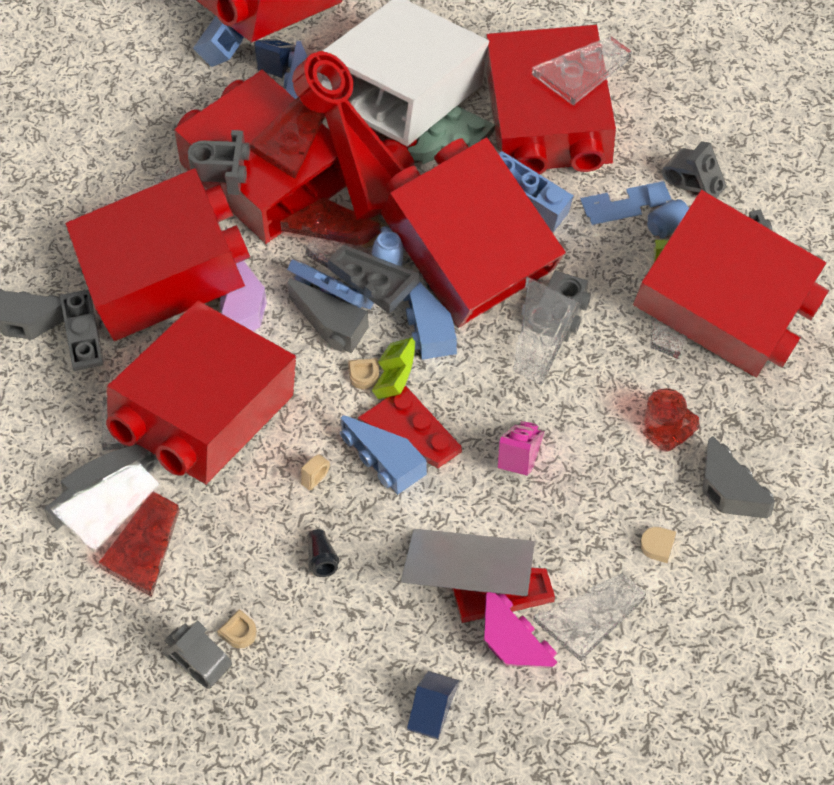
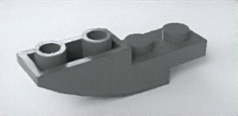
M133 445L105 454L76 469L61 480L64 493L44 508L49 523L58 530L61 526L72 523L76 519L78 512L87 505L95 504L104 491L112 499L119 493L127 492L138 477L142 474L150 473L155 468L158 462L157 456L140 445Z

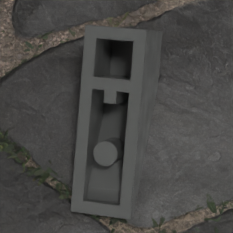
M290 278L287 284L291 301L333 349L352 353L369 328L368 311Z

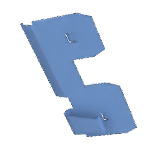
M661 181L627 188L629 199L611 202L608 193L580 199L587 217H590L591 224L594 225L642 215L640 206L649 205L651 208L664 205L666 201L672 200L665 182Z

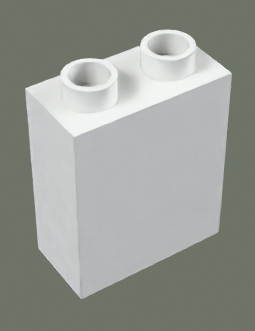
M391 0L323 51L336 55L348 67L353 79V92L348 101L371 128L408 146L482 86L489 40L407 0ZM318 72L319 82L325 88L332 90L329 79Z

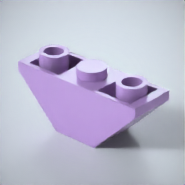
M242 261L237 263V267L245 286L221 297L220 310L222 311L221 314L255 331L261 326L267 304L265 287L247 264Z

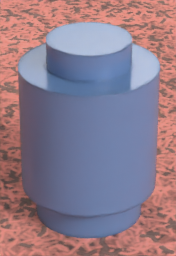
M680 199L668 201L648 214L647 226L649 231L660 238L667 237L676 230L689 207Z

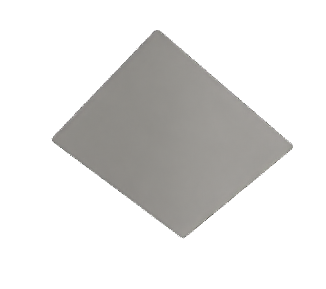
M414 529L401 582L527 596L535 541Z

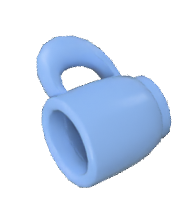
M383 226L373 244L372 256L402 267L404 249L398 234L391 232L388 226Z

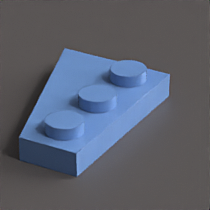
M291 260L287 270L296 274L295 280L308 286L313 283L320 287V291L334 297L338 296L344 299L345 302L359 308H372L374 303L355 288L302 262Z

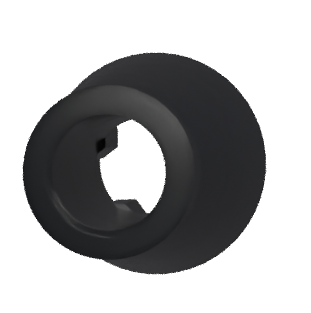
M322 529L312 530L307 535L309 569L317 577L331 576L338 570L339 557L327 539L325 531Z

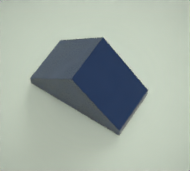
M278 39L256 40L255 53L258 71L263 70L268 74L283 78L289 68L290 51L294 52L296 45Z
M428 671L417 686L407 730L439 740L459 685V680Z

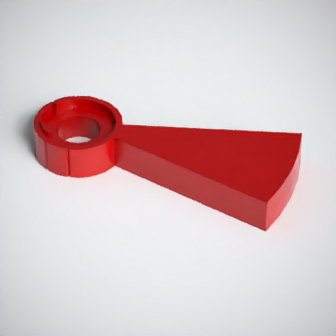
M324 51L314 52L296 67L292 76L294 91L306 107L317 113H323L326 116L356 219L379 216L390 194L386 187L387 182L404 170V168L348 101L353 92V79L348 67L336 55ZM317 72L329 79L332 90L325 88L319 82Z

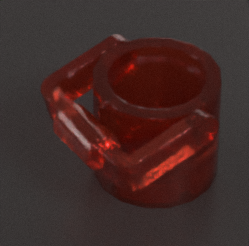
M659 389L650 395L646 407L645 430H643V434L660 449L669 452L685 442L700 428L699 417L687 408L686 399L674 389ZM685 419L690 421L688 425L683 427Z

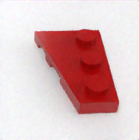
M407 386L403 388L401 394L386 398L358 417V421L408 439L426 459V462L436 468H440L462 453V446Z
M531 568L527 596L505 594L513 604L510 608L512 612L555 602V594L546 568ZM452 588L461 623L485 618L487 592Z

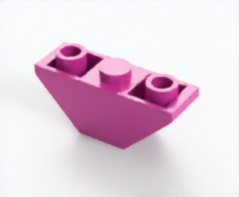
M521 421L520 425L515 424L500 437L498 468L528 476L533 470L545 431L538 430L537 424Z
M487 592L484 643L505 666L552 668L558 663L553 658L557 655L556 651L546 640L540 643L532 634L535 628L523 615L519 618L516 617L510 610L513 604L506 595Z

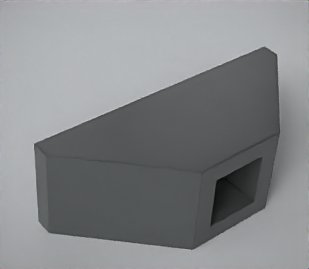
M0 289V331L3 336L33 340L64 322L60 297L54 295H33L24 291L18 293Z
M89 289L60 295L73 371L102 366V348Z
M714 436L708 439L702 492L724 514L766 519L770 517L775 504L770 490L765 486H761L753 478L749 468L741 465L733 457L728 446L724 443L720 444Z

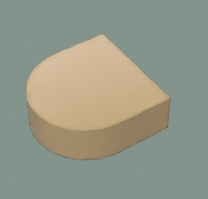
M378 358L348 360L349 378L352 385L358 389L374 387L379 380Z
M320 454L310 459L301 468V485L308 490H312L327 475L330 462Z
M662 527L647 529L641 538V550L644 555L650 559L668 563L676 531Z
M239 609L217 633L218 636L232 647L245 648L255 641L257 630L254 621Z

